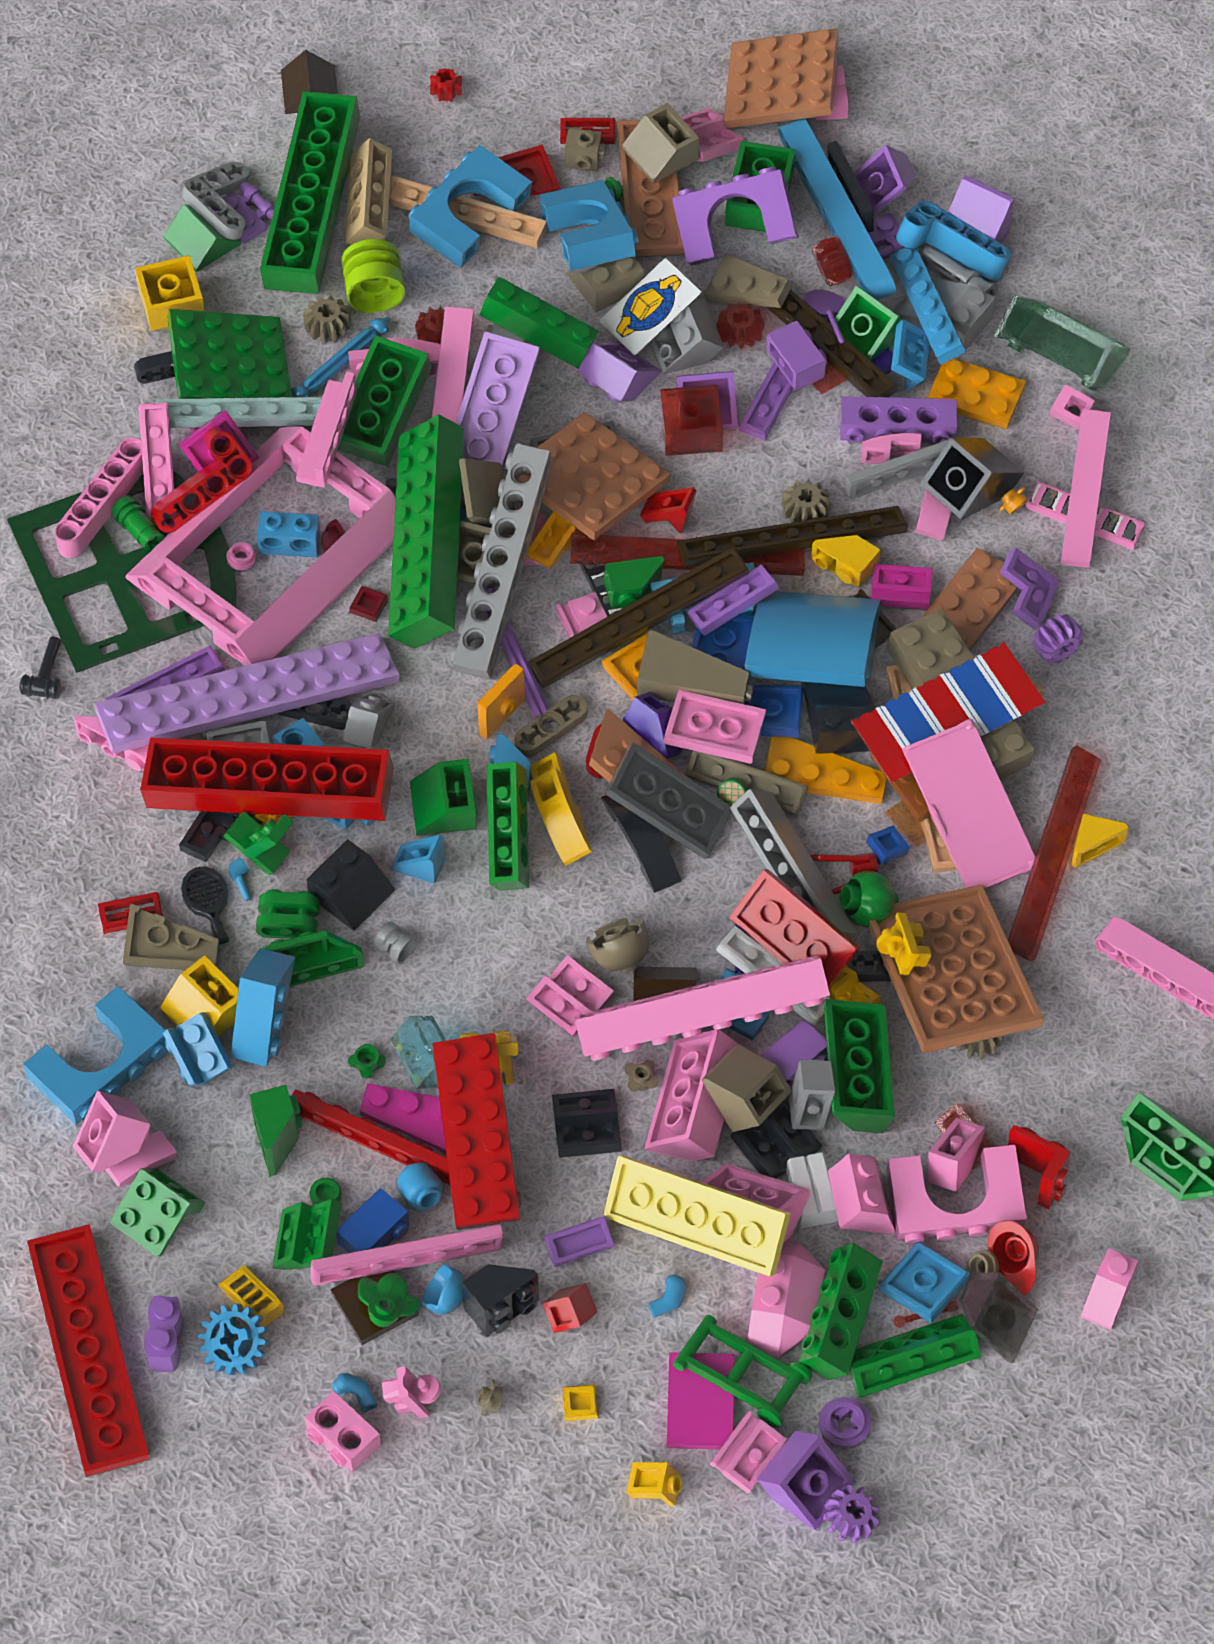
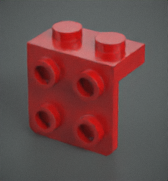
M1013 1125L1009 1133L1008 1145H1015L1019 1163L1043 1174L1037 1204L1049 1210L1053 1201L1060 1202L1066 1191L1067 1185L1064 1183L1069 1175L1068 1164L1071 1151L1066 1150L1059 1142L1048 1141L1038 1136L1036 1132L1028 1127Z

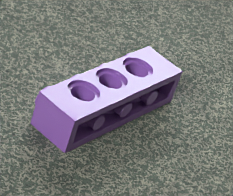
M842 396L840 440L858 443L883 435L915 433L922 434L921 442L937 444L951 437H956L957 399Z

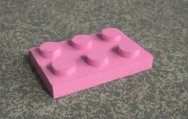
M678 690L665 732L664 744L752 764L764 723L766 709Z

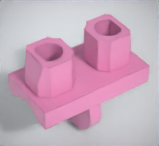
M406 1366L396 1368L397 1378L382 1381L384 1400L387 1403L394 1402L395 1410L399 1414L412 1411L418 1418L429 1417L428 1410L424 1407V1404L434 1402L441 1393L440 1382L434 1376L428 1374L417 1378Z

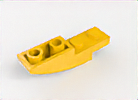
M554 752L531 765L533 780L530 781V785L550 838L563 864L567 866L591 853L592 850L580 808L573 802L561 757Z

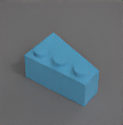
M259 948L241 975L231 1058L267 1066L273 1056H278L282 1044L279 1034L285 1019L284 1010L295 957Z

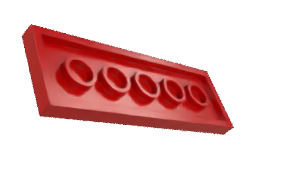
M490 1033L434 1042L432 1045L455 1226L457 1230L521 1220L496 1034Z

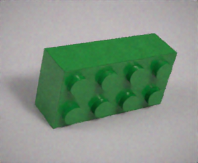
M375 335L356 378L357 393L338 450L389 467L398 446L399 435L403 434L432 368L428 353Z

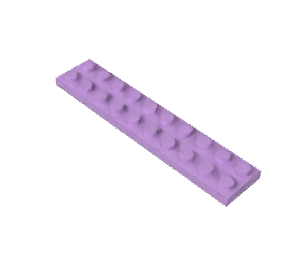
M377 633L96 702L95 711L111 751L115 754L149 745L150 737L175 739L399 683V673L381 634Z

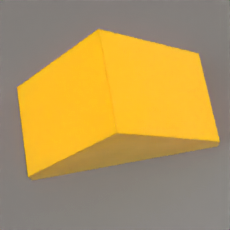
M1083 814L1072 858L1073 867L1077 868L1125 843L1129 828L1126 823Z

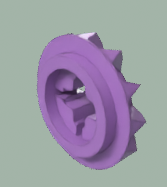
M847 1397L836 1398L828 1402L821 1410L818 1426L822 1438H826L832 1447L837 1445L847 1449L850 1446H859L868 1437L871 1429V1417L869 1411L861 1402ZM851 1414L850 1425L854 1428L846 1427L844 1431L839 1433V1422L836 1420L843 1421Z

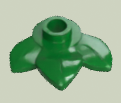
M388 1273L379 1282L362 1277L358 1284V1297L368 1306L369 1317L377 1326L388 1327L397 1321L399 1317L412 1316L419 1309L421 1300L416 1296L407 1294V1282L398 1273Z

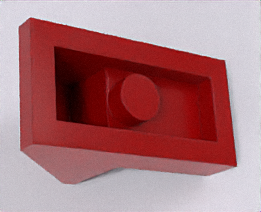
M694 487L654 493L646 500L640 517L645 523L668 520L679 533H682L691 514L697 490Z

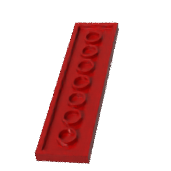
M90 1224L27 1240L85 1477L150 1460Z

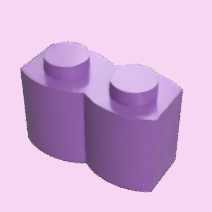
M154 1296L148 1308L150 1328L146 1333L144 1341L148 1365L151 1371L174 1372L180 1361L178 1341L184 1328L178 1297Z

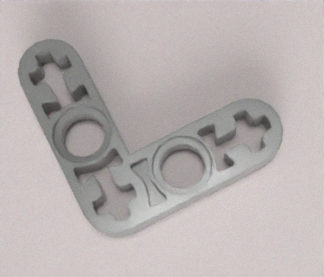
M229 162L186 180L184 184L182 198L216 231L228 239H239L243 234L246 223L245 219L221 196L238 190L240 185L247 181L249 169L242 163ZM210 181L218 182L221 186L214 185ZM208 206L215 207L220 211L211 210Z

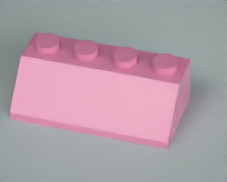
M719 1029L674 1040L646 1140L645 1150L690 1161L715 1156L725 1119L701 1079L735 1045H740Z

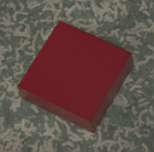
M361 586L349 607V612L377 622L389 600L388 595Z

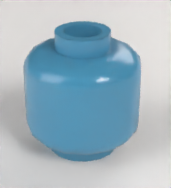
M424 1162L407 1165L397 1179L398 1191L409 1207L416 1210H428L436 1206L444 1191L441 1179L434 1169Z

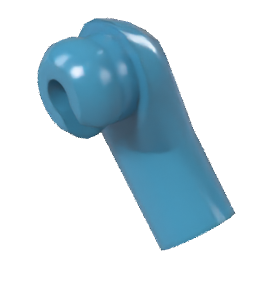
M676 1274L668 1276L665 1281L667 1285L664 1296L648 1303L649 1310L654 1318L682 1305L687 1289L686 1282L682 1277Z
M342 1373L338 1375V1379L333 1381V1390L338 1395H345L347 1392L354 1394L363 1412L370 1411L378 1406L365 1380L350 1373Z

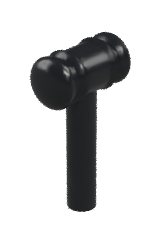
M52 636L49 638L38 676L32 675L30 677L27 674L22 676L19 684V690L22 695L29 694V696H41L47 699L50 697L57 699L60 696V680H52L50 678L61 643L58 637Z

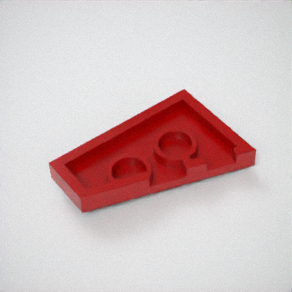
M543 144L498 157L532 181L530 195H540L561 190Z

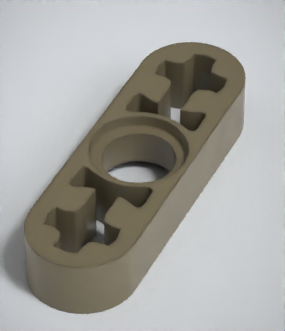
M579 695L567 696L518 730L514 737L515 747L525 757L537 755L585 721L588 715L586 700ZM569 707L574 709L579 707V713L575 711L569 713ZM554 721L560 727L556 731L549 732L543 728V725L546 722ZM523 739L527 741L533 739V745L530 746L528 743L523 745Z

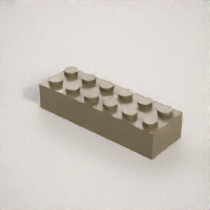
M942 608L890 632L887 650L912 689L923 686L929 680H935L940 674L949 673L954 667H961L968 660L975 659ZM1015 719L980 737L1000 780L1030 765L1035 750Z

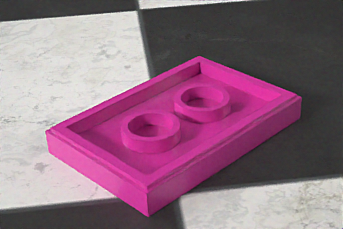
M669 1352L667 1448L720 1450L733 1432L734 1395L687 1368L684 1371L677 1370L673 1366V1362L679 1353ZM695 1353L693 1359L725 1377L734 1366V1354Z

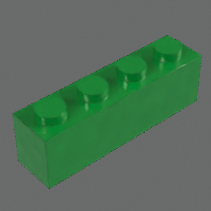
M501 277L497 278L487 294L479 314L579 369L599 330Z

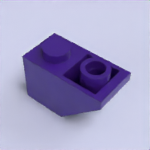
M650 692L635 696L622 721L666 759L681 753L682 748L664 744V736L672 708Z

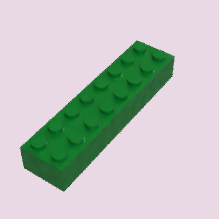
M305 91L302 93L260 266L264 289L319 294L360 121L357 96Z
M440 414L399 435L388 636L411 648H417L455 629L462 484L459 459H463L464 428Z

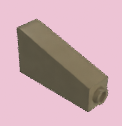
M649 630L637 679V696L650 692L658 699L675 702L678 690H683L744 705L745 702L751 703L754 685L749 684L748 671L661 633Z

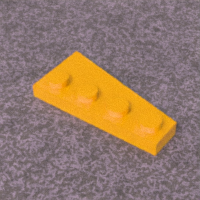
M771 737L765 771L807 785L806 793L882 804L886 777L881 771L834 753L816 754L813 745L792 737Z

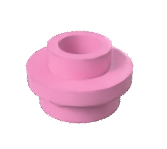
M235 543L227 552V562L236 570H247L255 564L256 553L247 543Z

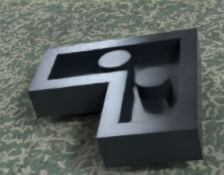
M200 811L179 844L180 851L207 862L221 839L229 842L223 836L241 813ZM253 818L258 824L262 825V821Z

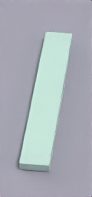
M322 397L156 399V403L168 402L170 428L202 427L224 410L227 411L238 427L313 426Z

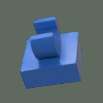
M894 825L870 834L866 841L872 849V853H875L878 865L903 857L908 854L910 846Z

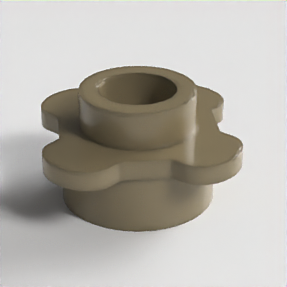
M645 1060L641 1064L628 1063L625 1066V1073L629 1076L628 1088L631 1091H645L649 1088L657 1087L659 1080L654 1074L655 1063L651 1060ZM639 1074H644L645 1076L640 1078Z
M491 1379L490 1384L486 1387L482 1386L479 1392L478 1406H482V1416H486L487 1411L498 1413L501 1406L503 1387L495 1386L494 1379Z

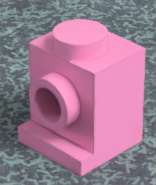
M1065 384L1051 407L1049 416L1055 417L1079 430L1082 409L1092 410L1095 400ZM1075 408L1079 411V414L1076 416L1069 412V410Z

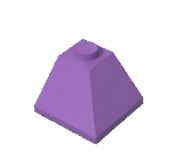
M885 145L854 172L873 209V217L900 195L916 176L907 154L888 145Z

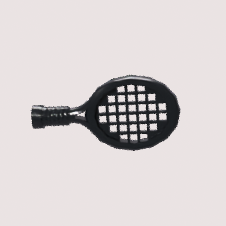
M206 866L195 867L188 871L183 878L181 885L183 901L191 912L211 922L210 926L214 937L219 939L220 945L228 943L229 936L219 918L228 901L227 884L222 875L216 870Z

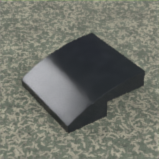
M615 1089L552 1095L559 1158L622 1152Z
M785 1099L759 1126L735 1131L730 1135V1138L760 1174L774 1179L786 1173L787 1160L800 1156L807 1157L808 1155L815 1154L822 1147V1144L810 1130L792 1129L790 1105Z

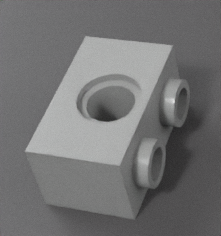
M816 1059L800 1060L791 1088L792 1092L789 1095L792 1129L823 1130L835 1093L831 1061Z

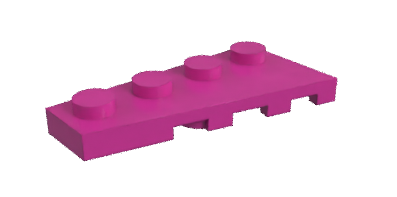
M367 1083L360 1107V1116L366 1117L391 1130L400 1131L411 1136V1139L420 1143H426L446 1154L439 1097Z

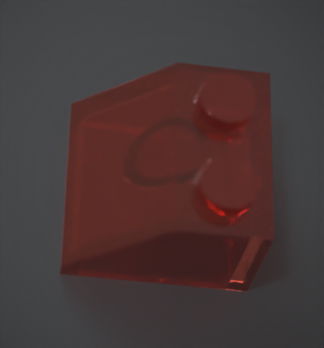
M718 385L660 389L665 456L723 452V426Z

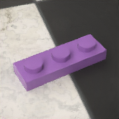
M759 565L751 570L749 574L716 592L688 610L687 613L692 622L705 636L779 588L766 569Z

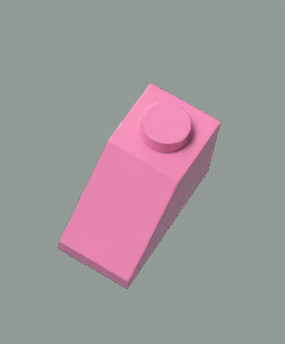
M955 1118L929 1151L927 1182L956 1192L970 1175L985 1133V1127Z
M1108 1248L1096 1274L1081 1317L1111 1330L1135 1277L1139 1260Z

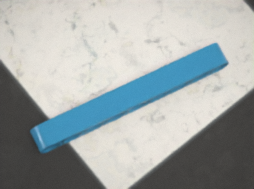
M798 119L778 127L779 136L783 145H785L784 147L796 149L795 168L860 288L877 300L896 294V286L887 266L807 120Z

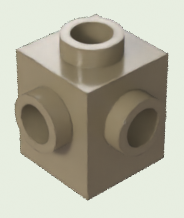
M568 128L564 149L565 167L597 171L599 160H604L606 153V144L601 143V132Z

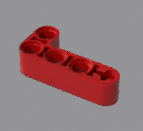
M214 426L206 432L204 442L215 457V460L152 507L151 518L161 531L166 533L176 531L251 474L252 463L224 427ZM219 436H226L225 444L220 448H215V439ZM235 459L243 460V464L238 470L230 469L231 463ZM219 476V483L215 487H207V482L211 477ZM196 494V499L192 504H183L186 495ZM175 504L182 510L180 513L174 507ZM165 512L170 516L168 521H165L162 516Z

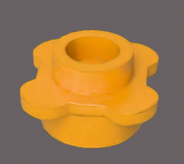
M1022 487L1018 492L1013 488L1001 499L1003 506L999 511L1002 512L1006 509L1011 515L1023 506L1028 500L1023 494L1026 488Z

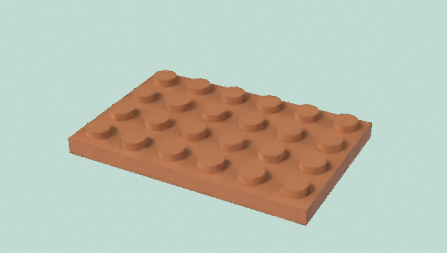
M982 884L894 903V910L887 919L880 923H877L876 920H870L869 929L875 943L882 935L884 929H890L895 925L897 912L906 913L909 923H919L922 926L923 938L920 944L917 945L929 946L931 958L926 967L913 966L909 975H900L895 958L880 951L879 953L923 1054L1043 1027L1044 1018Z

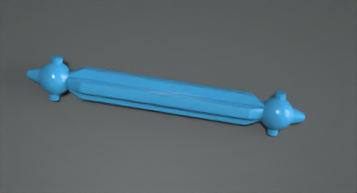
M388 316L370 320L371 327L361 331L305 379L303 386L292 387V397H310L309 393L317 391L349 364L348 351L364 350L372 344L375 335L387 334L391 318Z

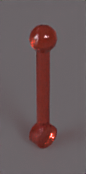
M950 1302L941 1313L957 1311L959 1309L957 1302ZM917 1314L905 1317L897 1315L893 1319V1324L898 1328H902L906 1323L922 1319V1317Z

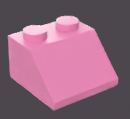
M97 1090L73 1148L92 1172L100 1173L139 1153L142 1144L149 1137L151 1123L130 1099Z
M848 1154L828 1170L840 1229L893 1234L896 1232L884 1177L875 1157Z

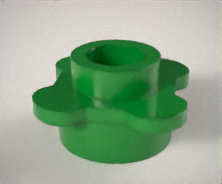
M364 1044L355 1051L354 1055L349 1057L348 1063L351 1067H355L360 1071L362 1078L367 1079L373 1076V1072L377 1068L385 1066L386 1058L383 1055H379L378 1050L373 1045ZM369 1059L370 1062L365 1063L364 1060Z

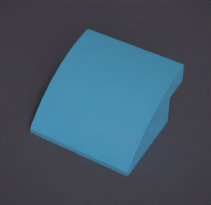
M783 591L773 592L758 603L748 643L745 670L749 672V677L865 687L866 679H871L881 600Z

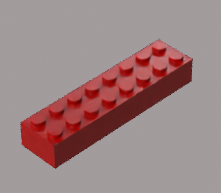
M150 737L140 791L146 807L152 809L243 813L245 811L247 814H285L286 816L386 821L394 767L389 750Z

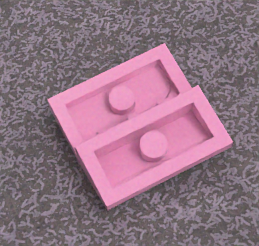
M710 108L681 117L699 137V161L701 162L739 150L741 141H744L743 137L726 129L723 122L724 116Z
M567 955L549 978L547 976L543 977L526 998V1001L574 1037L578 1034L574 1016L603 1009L616 993Z

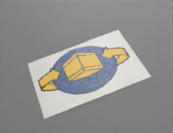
M665 258L600 319V323L635 356L702 292Z

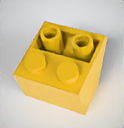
M204 955L180 974L160 1006V1011L176 1027L198 1013L206 1012L219 1037L235 1024L239 989Z

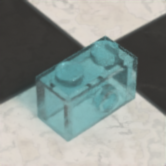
M409 1016L390 1040L415 1088H438L432 1043L446 1041L433 1016Z

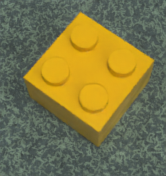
M190 255L135 267L138 290L151 331L169 328L167 318L169 309L205 311L203 297Z

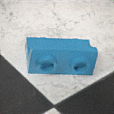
M903 319L896 325L891 370L904 376V388L911 390L916 385L923 383L927 377V360L930 346L924 330Z
M206 1012L198 1013L176 1028H168L163 1031L166 1039V1048L175 1056L180 1066V1076L190 1087L203 1086L233 1068Z

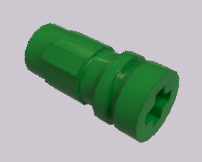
M123 496L115 502L111 510L114 519L122 528L128 530L145 550L151 552L164 539V535L160 532L157 525L146 515L145 509L133 496Z

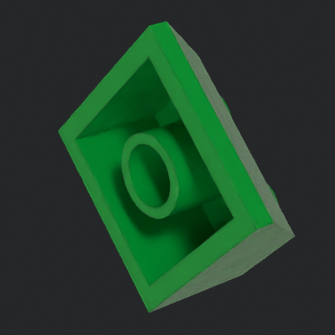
M287 1085L249 1094L253 1121L269 1177L276 1175L298 1141L297 1128L302 1127L296 1095H289Z

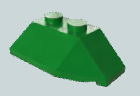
M327 930L308 931L298 937L287 940L278 939L262 947V949L295 957L289 987L364 967L362 948Z
M1138 1092L1120 1117L1122 1127L1124 1128L1130 1163L1180 1201L1214 1196V1142L1172 1110Z

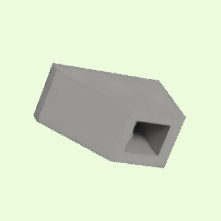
M370 693L351 705L343 740L367 748H372L378 744L395 703L386 701L387 697L384 695Z

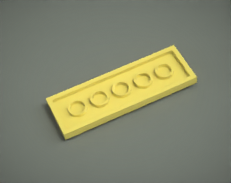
M622 1155L617 1158L603 1216L605 1215L606 1219L770 1277L776 1274L791 1213Z

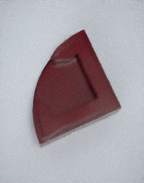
M337 519L332 520L326 526V530L322 535L321 545L323 553L345 533Z

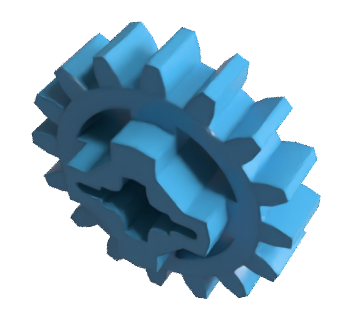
M234 1304L231 1310L229 1305H221V1314L217 1311H211L210 1316L213 1320L211 1322H202L203 1327L207 1331L206 1333L198 1334V1338L205 1340V1345H202L199 1351L209 1353L204 1361L209 1364L216 1362L214 1366L215 1371L221 1372L225 1369L226 1375H234L237 1368L239 1374H246L247 1365L251 1368L258 1367L256 1357H266V1353L261 1348L262 1346L270 1345V1341L263 1339V1334L267 1333L269 1328L260 1327L259 1324L264 1318L260 1315L252 1317L253 1308L246 1307L243 1310L242 1304ZM236 1317L244 1320L250 1327L243 1328ZM234 1334H237L238 1340H235L234 1345H231L230 1339H233ZM253 1342L252 1347H251V1349H250V1351H249V1353H248V1349H249L251 1343ZM219 1351H225L232 1362L223 1358Z

